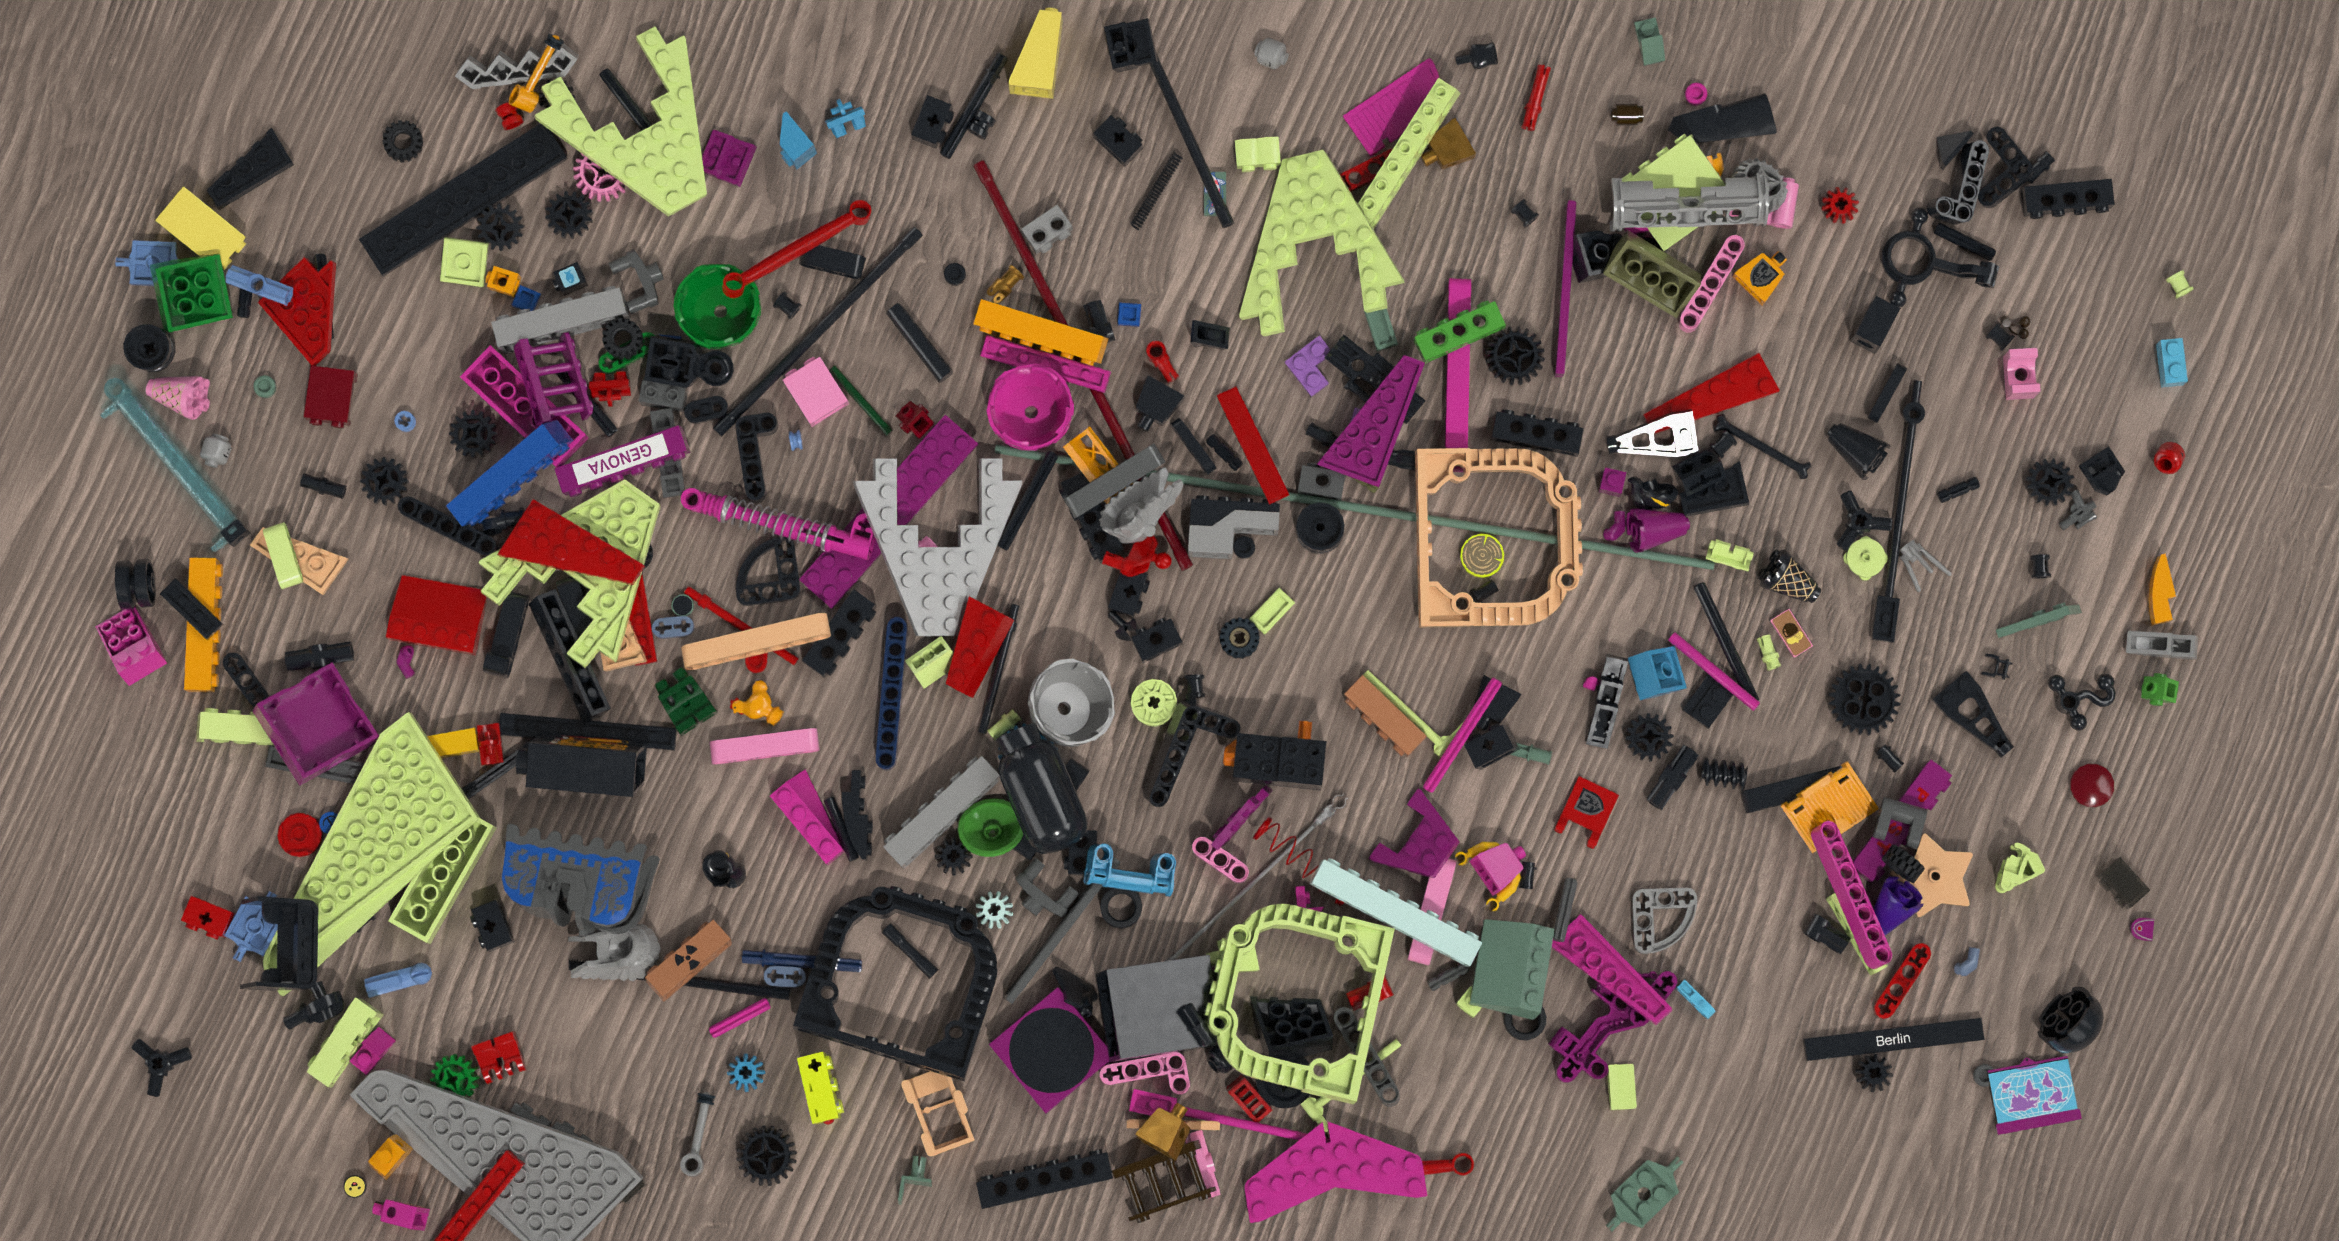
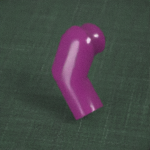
M1625 511L1614 512V524L1609 529L1603 531L1605 540H1617L1625 532Z

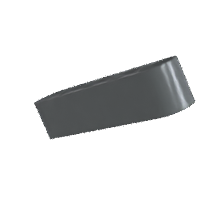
M1155 443L1063 500L1074 518H1077L1166 461Z
M1342 1007L1336 1010L1334 1021L1351 1052L1355 1055L1357 1043H1352L1349 1039L1353 1033L1360 1034V1031H1357L1358 1021L1349 1008ZM1348 1014L1350 1021L1346 1024H1341L1338 1021L1339 1016ZM1370 1042L1368 1052L1373 1054V1058L1371 1061L1365 1062L1363 1072L1380 1101L1387 1107H1393L1400 1100L1398 1088ZM1374 1072H1383L1384 1078L1381 1081L1373 1080L1372 1075ZM1392 1090L1396 1093V1096L1393 1100L1388 1101L1383 1098L1384 1093Z

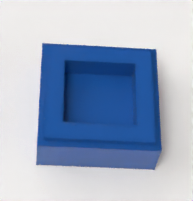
M520 285L512 306L521 310L530 309V311H533L541 294Z
M1119 303L1118 326L1140 327L1141 304Z

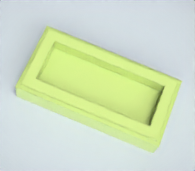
M1278 588L1249 620L1265 635L1295 602Z

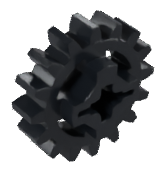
M567 191L564 192L563 197L556 194L558 200L550 199L552 207H546V211L550 215L545 216V219L551 221L548 227L550 229L555 227L554 234L558 235L561 232L563 239L566 238L567 234L570 235L571 239H574L575 233H578L580 237L583 236L581 230L588 231L589 228L586 224L593 223V220L589 217V215L594 214L593 210L587 209L591 204L589 201L583 203L585 197L581 195L577 198L575 191L572 193V196H569ZM572 202L578 203L582 208H575ZM563 203V206L560 208V210L556 211L557 208ZM569 209L573 213V215H571L570 222L566 217V215H568ZM582 219L581 223L576 226L577 222ZM556 222H559V223H560V222H563V223H565L567 229H566V228H562V227L559 226Z
M498 203L496 209L493 205H490V212L484 209L482 211L484 217H478L477 219L482 223L476 227V229L482 230L478 237H485L486 240L484 242L491 243L492 250L499 246V250L503 251L504 245L511 249V242L518 244L519 240L516 237L524 235L520 232V229L524 228L525 225L519 223L523 216L517 217L515 214L518 209L511 211L510 204L503 208L502 203ZM495 213V220L487 223L488 218ZM505 214L509 215L514 222H510L505 217ZM500 221L502 225L506 226L502 233L499 228H496ZM509 231H514L513 236L506 240V234ZM488 232H492L496 236V240H494L488 234Z
M474 410L471 411V415L464 411L462 419L456 416L455 418L458 423L451 424L450 426L454 431L449 432V435L454 437L450 443L457 445L455 450L457 452L463 450L462 455L464 457H467L470 453L473 459H475L476 453L484 457V450L491 452L489 445H496L492 438L498 436L497 432L492 431L496 428L495 423L489 424L492 419L489 416L484 419L482 411L476 415ZM472 420L478 421L476 424L467 423L468 421ZM462 428L463 436L459 439V432ZM486 428H487L488 435H487V439H486V441H485V440H484V432L486 431ZM473 430L478 436L476 438L471 437L469 432ZM471 445H479V446H480V447H477V448H468V447H470Z
M383 457L380 463L377 459H374L375 465L367 464L368 472L362 471V474L366 476L365 479L360 480V483L366 485L362 488V491L369 492L366 497L369 500L374 497L375 504H378L380 500H382L384 506H387L388 500L395 504V497L403 498L400 494L401 491L407 492L408 490L404 487V484L409 483V480L404 478L408 473L406 470L400 471L403 465L399 463L395 466L396 460L393 458L388 462L387 458ZM383 468L382 471L375 473L376 470ZM394 470L398 474L399 482L394 480ZM386 477H387V479L389 480V483H388V484H386V483L382 484V483L380 482V480H381V479H386ZM370 481H373L376 485L375 492L371 488ZM395 490L393 493L386 495V492Z
M2054 458L2050 463L2043 459L2042 465L2036 462L2034 464L2036 470L2030 468L2028 473L2031 476L2025 478V481L2030 482L2025 489L2032 490L2029 497L2036 496L2035 503L2037 504L2041 500L2044 501V507H2047L2049 502L2052 503L2053 507L2056 506L2057 500L2063 503L2066 501L2063 495L2069 497L2071 492L2068 489L2074 487V484L2069 483L2074 476L2067 474L2070 468L2063 469L2064 462L2061 461L2057 465ZM2052 469L2058 471L2061 475H2057ZM2042 470L2041 479L2035 481L2038 472ZM2048 478L2050 481H2057L2051 487L2049 484H2042ZM2064 484L2061 493L2058 495V486ZM2038 490H2042L2047 496L2041 494Z
M1647 713L1646 719L1639 715V722L1632 720L1630 723L1633 728L1626 729L1630 736L1625 737V740L1631 742L1627 749L1633 748L1634 752L1632 755L1640 754L1641 761L1645 756L1648 757L1649 762H1652L1653 756L1659 760L1661 759L1660 753L1662 752L1666 755L1668 753L1666 747H1672L1673 745L1668 741V739L1674 737L1673 734H1668L1672 727H1665L1666 719L1660 722L1658 714L1651 718L1650 713ZM1644 724V731L1635 734L1637 728ZM1653 724L1659 726L1662 732H1658ZM1648 732H1650L1651 736L1656 737L1651 743H1648V739L1642 738ZM1664 741L1661 748L1654 751L1655 744ZM1636 743H1641L1645 747V751L1641 750Z

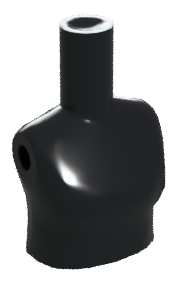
M1494 42L1471 45L1469 54L1456 57L1457 65L1471 63L1475 70L1490 65H1497L1498 58Z

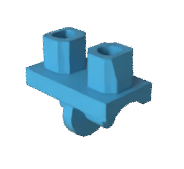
M840 99L836 100L838 106L830 110L832 115L840 112L841 114L825 120L828 129L831 128L836 138L847 134L843 123L850 120L855 130L866 127L863 116L865 112L862 106L845 112V110L853 108L851 102L842 104Z

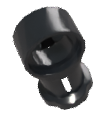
M520 507L519 510L507 512L501 510V517L483 520L482 532L486 535H497L508 527L516 526L524 514V508Z
M1185 675L1188 692L1185 694L1184 701L1196 703V698L1205 697L1202 679L1205 678V675ZM1192 708L1186 711L1185 717L1191 715Z

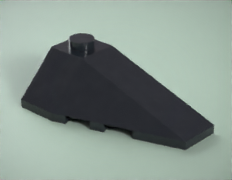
M1595 230L1575 235L1572 264L1578 283L1607 277L1603 274V271L1615 246L1622 238V234L1603 233V231ZM1640 237L1663 251L1656 239Z

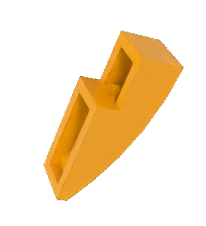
M2166 553L2157 557L2151 575L2148 597L2151 626L2168 623L2173 620L2168 600L2176 597Z

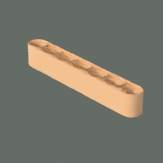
M817 613L686 644L681 647L684 669H701L829 638L831 633L828 616L826 613Z

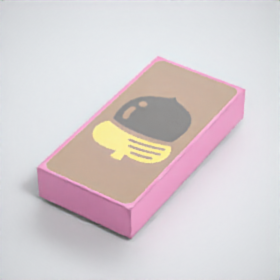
M1790 609L1770 620L1793 658L1813 646Z

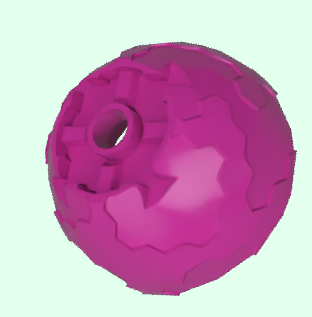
M1035 363L1018 366L1002 373L995 380L990 392L986 412L994 433L1004 443L1020 450L1036 451L1056 443L1065 435L1074 415V401L1066 381L1055 370ZM1027 408H1036L1038 411L1035 418L1026 417L1025 411Z

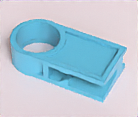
M1683 980L1675 988L1706 1019H1709L1716 1012L1686 980Z

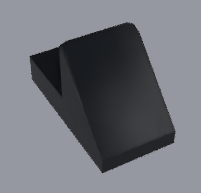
M1192 320L1190 342L1194 347L1207 346L1221 350L1228 349L1230 327Z

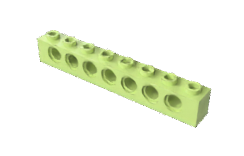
M1440 78L1433 85L1358 203L1373 230L1461 94L1456 88Z

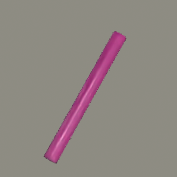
M1676 632L1672 634L1668 641L1752 711L1759 706L1760 702L1710 660Z

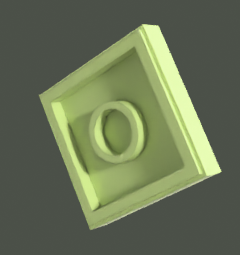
M445 237L440 281L484 287L489 243Z

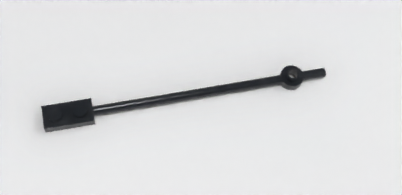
M1918 380L1913 382L1911 403L1907 404L1902 411L1903 420L1908 426L1884 596H1877L1871 640L1894 643L1900 603V599L1893 598L1916 426L1925 417V409L1920 404L1922 381ZM1915 411L1917 413V417H1910L1909 412Z

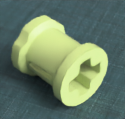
M2184 270L2166 279L2167 283H2170L2173 287L2176 299L2194 290L2193 286H2189L2184 277Z

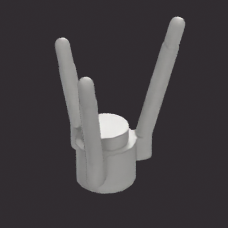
M1912 540L1900 549V552L1903 554L1900 559L1904 562L1917 592H1920L1921 588L1909 560L1912 563L1918 560L1929 573H1933L1932 568L1922 558L1924 555L1945 574L1951 576V572L1930 555L1920 543L1917 544Z

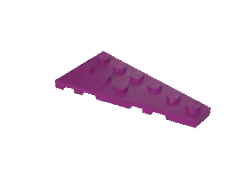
M1403 355L1319 460L1317 465L1379 487L1425 362Z

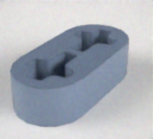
M687 616L667 617L654 621L652 632L660 639L687 637L693 633L695 626L694 622ZM684 620L687 624H690L686 632H683L680 628L675 629V626L682 625ZM660 623H664L667 627L672 626V629L665 630L664 634L656 631V628L660 627Z
M770 966L764 972L765 982L774 987L797 988L803 986L807 979L805 971L798 967ZM773 970H776V973L784 975V978H778L773 983L772 979L768 978V974H772ZM795 971H798L799 975L803 978L798 980V984H794V980L787 979V975H794Z

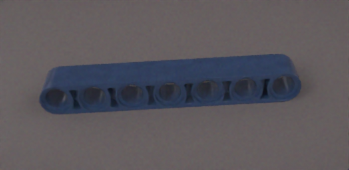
M900 617L890 619L886 632L876 747V763L879 768L885 771H889L896 766L908 638V626L905 620ZM895 623L903 624L904 628L901 633L896 634L892 632V626ZM893 645H900L902 651L899 655L894 656L890 654V648ZM896 666L900 669L899 675L894 678L888 676V670ZM894 688L898 691L897 697L892 700L886 698V692ZM889 710L896 713V718L891 722L884 719V714ZM887 732L894 734V740L889 744L882 741L883 735ZM885 754L892 756V762L888 766L880 763L881 757Z

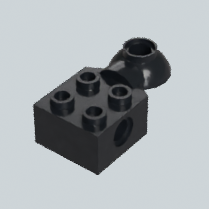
M654 335L650 338L644 381L688 388L698 378H701L706 384L711 386H722L732 378L734 372L733 362L722 351L712 350L703 353L701 346L693 341ZM714 362L721 365V373L713 371L712 365Z

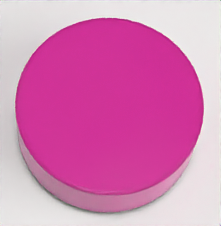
M1700 83L1690 84L1685 91L1686 101L1693 106L1703 104L1707 98V89Z

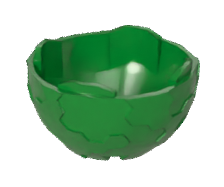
M730 264L700 265L686 276L678 286L673 304L675 318L684 333L697 345L708 349L735 346L745 341L758 324L762 306L760 293L755 282L746 285L743 294L738 298H730L723 293L724 277L732 272L743 273L736 266ZM734 280L726 283V286L731 290H738L742 287L739 282ZM720 306L727 309V314L722 318L715 315L716 308Z

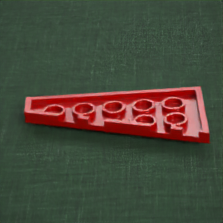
M534 499L497 554L503 558H512L522 562L540 564L545 567L582 573L592 577H601L634 585L645 568L642 563Z

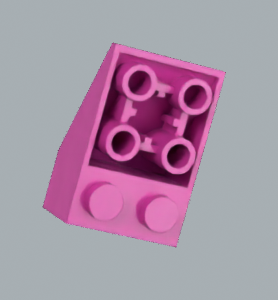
M136 607L124 609L95 626L118 674L128 686L167 664L157 642Z

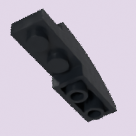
M852 770L851 792H842L843 815L855 850L863 861H867L868 856H872V842H868V835L873 833V820H869L868 815H860L861 811H865V798H861V789L866 788V776H862L861 770Z

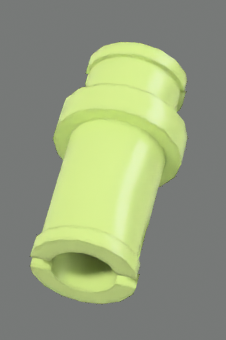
M1771 635L1757 638L1763 655L1762 661L1766 663L1767 670L1780 667L1781 664L1778 660L1780 656L1775 651Z
M1013 709L1008 714L1004 713L1001 716L1002 719L987 730L995 741L1010 728L1014 729L1015 724L1022 720Z

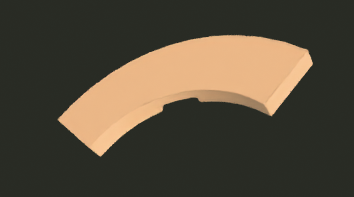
M1128 1119L1127 1128L1140 1129L1147 1120ZM1183 1120L1190 1127V1130H1220V1122Z

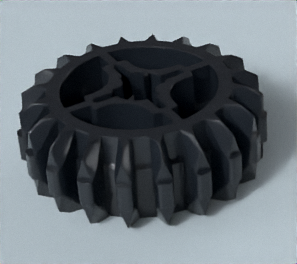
M1510 326L1507 329L1508 334L1504 330L1499 331L1501 338L1493 335L1492 338L1496 343L1488 342L1487 345L1493 350H1486L1485 352L1487 356H1492L1486 359V364L1493 363L1488 369L1489 372L1497 370L1494 378L1497 379L1502 375L1501 383L1504 384L1506 378L1510 379V386H1513L1514 379H1517L1519 386L1523 384L1522 378L1529 383L1531 381L1529 374L1537 377L1538 374L1534 369L1542 370L1543 366L1537 362H1544L1545 360L1543 356H1538L1544 353V348L1537 349L1542 343L1541 340L1533 342L1536 334L1533 333L1528 337L1529 329L1526 328L1522 334L1520 333V326H1517L1516 333H1513ZM1515 339L1525 342L1531 350L1519 348ZM1509 341V351L1497 356V350L1500 345ZM1513 348L1514 351L1517 352V354H1520L1517 360V364L1516 361L1513 360V358H1510V356L1512 355ZM1533 356L1531 366L1525 371H1521V361ZM1499 362L1511 364L1515 373L1505 370Z
M762 1126V1133H759L757 1128H753L755 1136L752 1137L750 1133H746L745 1135L749 1141H740L742 1145H745V1148H737V1152L743 1153V1157L736 1158L737 1161H744V1164L740 1165L739 1169L747 1168L743 1176L748 1177L752 1174L753 1176L750 1180L752 1183L757 1178H760L759 1185L763 1186L764 1179H767L768 1186H772V1179L774 1178L775 1182L779 1184L781 1183L780 1175L785 1179L788 1178V1175L784 1172L786 1169L790 1172L794 1170L788 1165L789 1162H797L795 1159H790V1155L797 1154L796 1150L790 1151L789 1149L795 1143H786L790 1135L787 1134L782 1138V1129H779L777 1134H774L775 1126H771L769 1132H767L766 1126ZM768 1137L778 1140L784 1150H772ZM761 1138V1150L758 1153L749 1154L751 1146ZM766 1149L769 1150L768 1153L778 1154L777 1156L770 1157L768 1164L764 1162L765 1159L756 1158V1156L765 1154ZM785 1157L781 1168L772 1174L773 1161L777 1158ZM750 1161L762 1162L765 1175L755 1171Z

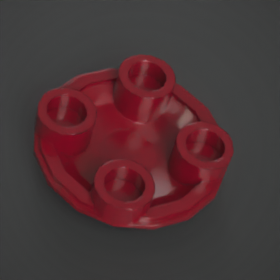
M2086 764L2079 767L2072 774L2070 790L2078 804L2086 807H2099L2111 799L2114 792V780L2111 773L2105 767L2098 764Z

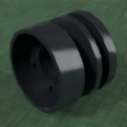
M143 324L132 328L126 335L123 343L124 355L127 361L134 367L147 372H159L167 368L173 361L176 353L175 342L172 336L166 330L151 324ZM148 345L153 346L156 351L149 353Z

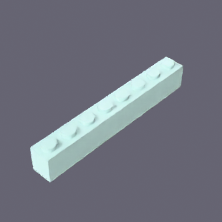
M1328 858L1327 861L1321 860L1310 885L1395 928L1399 932L1466 967L1471 966L1482 944L1478 940L1479 936L1470 931H1466V933L1458 930L1459 926L1449 920L1446 923L1438 919L1439 915L1430 910H1427L1426 913L1418 909L1420 905L1411 900H1407V902L1399 899L1400 895L1390 889L1387 892L1379 888L1380 884L1371 879H1368L1367 882L1359 878L1360 874L1352 869L1343 870L1339 867L1340 863L1331 858Z

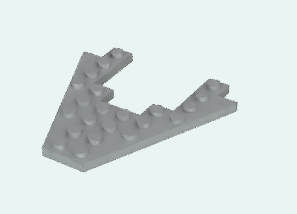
M979 458V525H958V547H918V525H897V459H873V481H853V485L916 636H958L969 596L974 599L977 597L1021 488L1022 481H1002V458Z

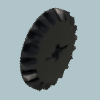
M1304 1057L1288 1060L1289 1062L1301 1065H1309V1062ZM1256 1079L1259 1094L1267 1103L1274 1107L1292 1108L1300 1105L1310 1095L1309 1093L1301 1092L1299 1089L1285 1086V1091L1282 1092L1283 1085Z

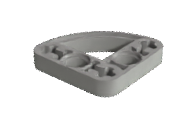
M1691 888L1640 889L1636 891L1632 896L1633 943L1635 950L1640 954L1656 953L1679 941L1688 931L1694 920L1697 909L1696 892ZM1666 892L1670 895L1671 901L1668 905L1660 904L1658 900L1660 893ZM1673 892H1678L1677 896H1684L1685 892H1688V895L1692 896L1693 900H1690L1689 904H1685L1684 900H1677L1678 905H1674L1675 896ZM1640 893H1644V897H1648V901L1644 903V909L1649 908V912L1642 911L1636 913V908L1641 909V903L1636 901V898L1640 897ZM1687 908L1683 921L1677 930L1668 938L1655 943L1653 909ZM1641 915H1645L1649 919V925L1646 928H1641L1637 924V918ZM1650 930V935L1645 934L1646 941L1650 942V946L1643 950L1642 946H1638V942L1642 941V934L1637 935V931L1645 932Z

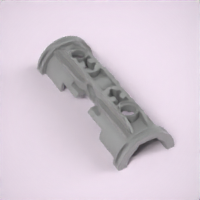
M1756 173V177L1725 178L1726 186L1701 187L1700 196L1679 197V188L1653 189L1652 181L1622 182V178H1612L1613 221H1610V231L1614 232L1616 229L1622 231L1623 228L1703 227L1706 225L1753 223L1755 227H1758L1760 224L1761 226H1766L1769 209L1766 173ZM1734 209L1741 211L1740 215L1731 217L1729 213ZM1645 212L1653 214L1649 220H1643L1641 215Z

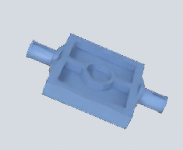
M132 240V252L129 258L116 257L117 262H115L116 267H129L131 285L154 286L150 265L178 259V243Z
M269 891L266 897H276L277 895ZM241 904L224 935L239 946L232 957L241 962L246 951H254L264 957L278 929V924H269L263 919L262 906Z

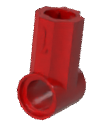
M1385 975L1379 1002L1394 995ZM1371 981L1367 982V985L1346 993L1353 1011L1362 1008L1364 996H1368Z

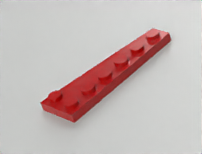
M1760 353L1643 414L1646 422H1649L1671 412L1692 409L1694 421L1700 418L1780 392V389ZM1666 426V427H1663V428H1661V429H1658L1654 434H1657V433H1660V432H1663V431H1666V430H1669V429H1672V428L1669 427V426Z

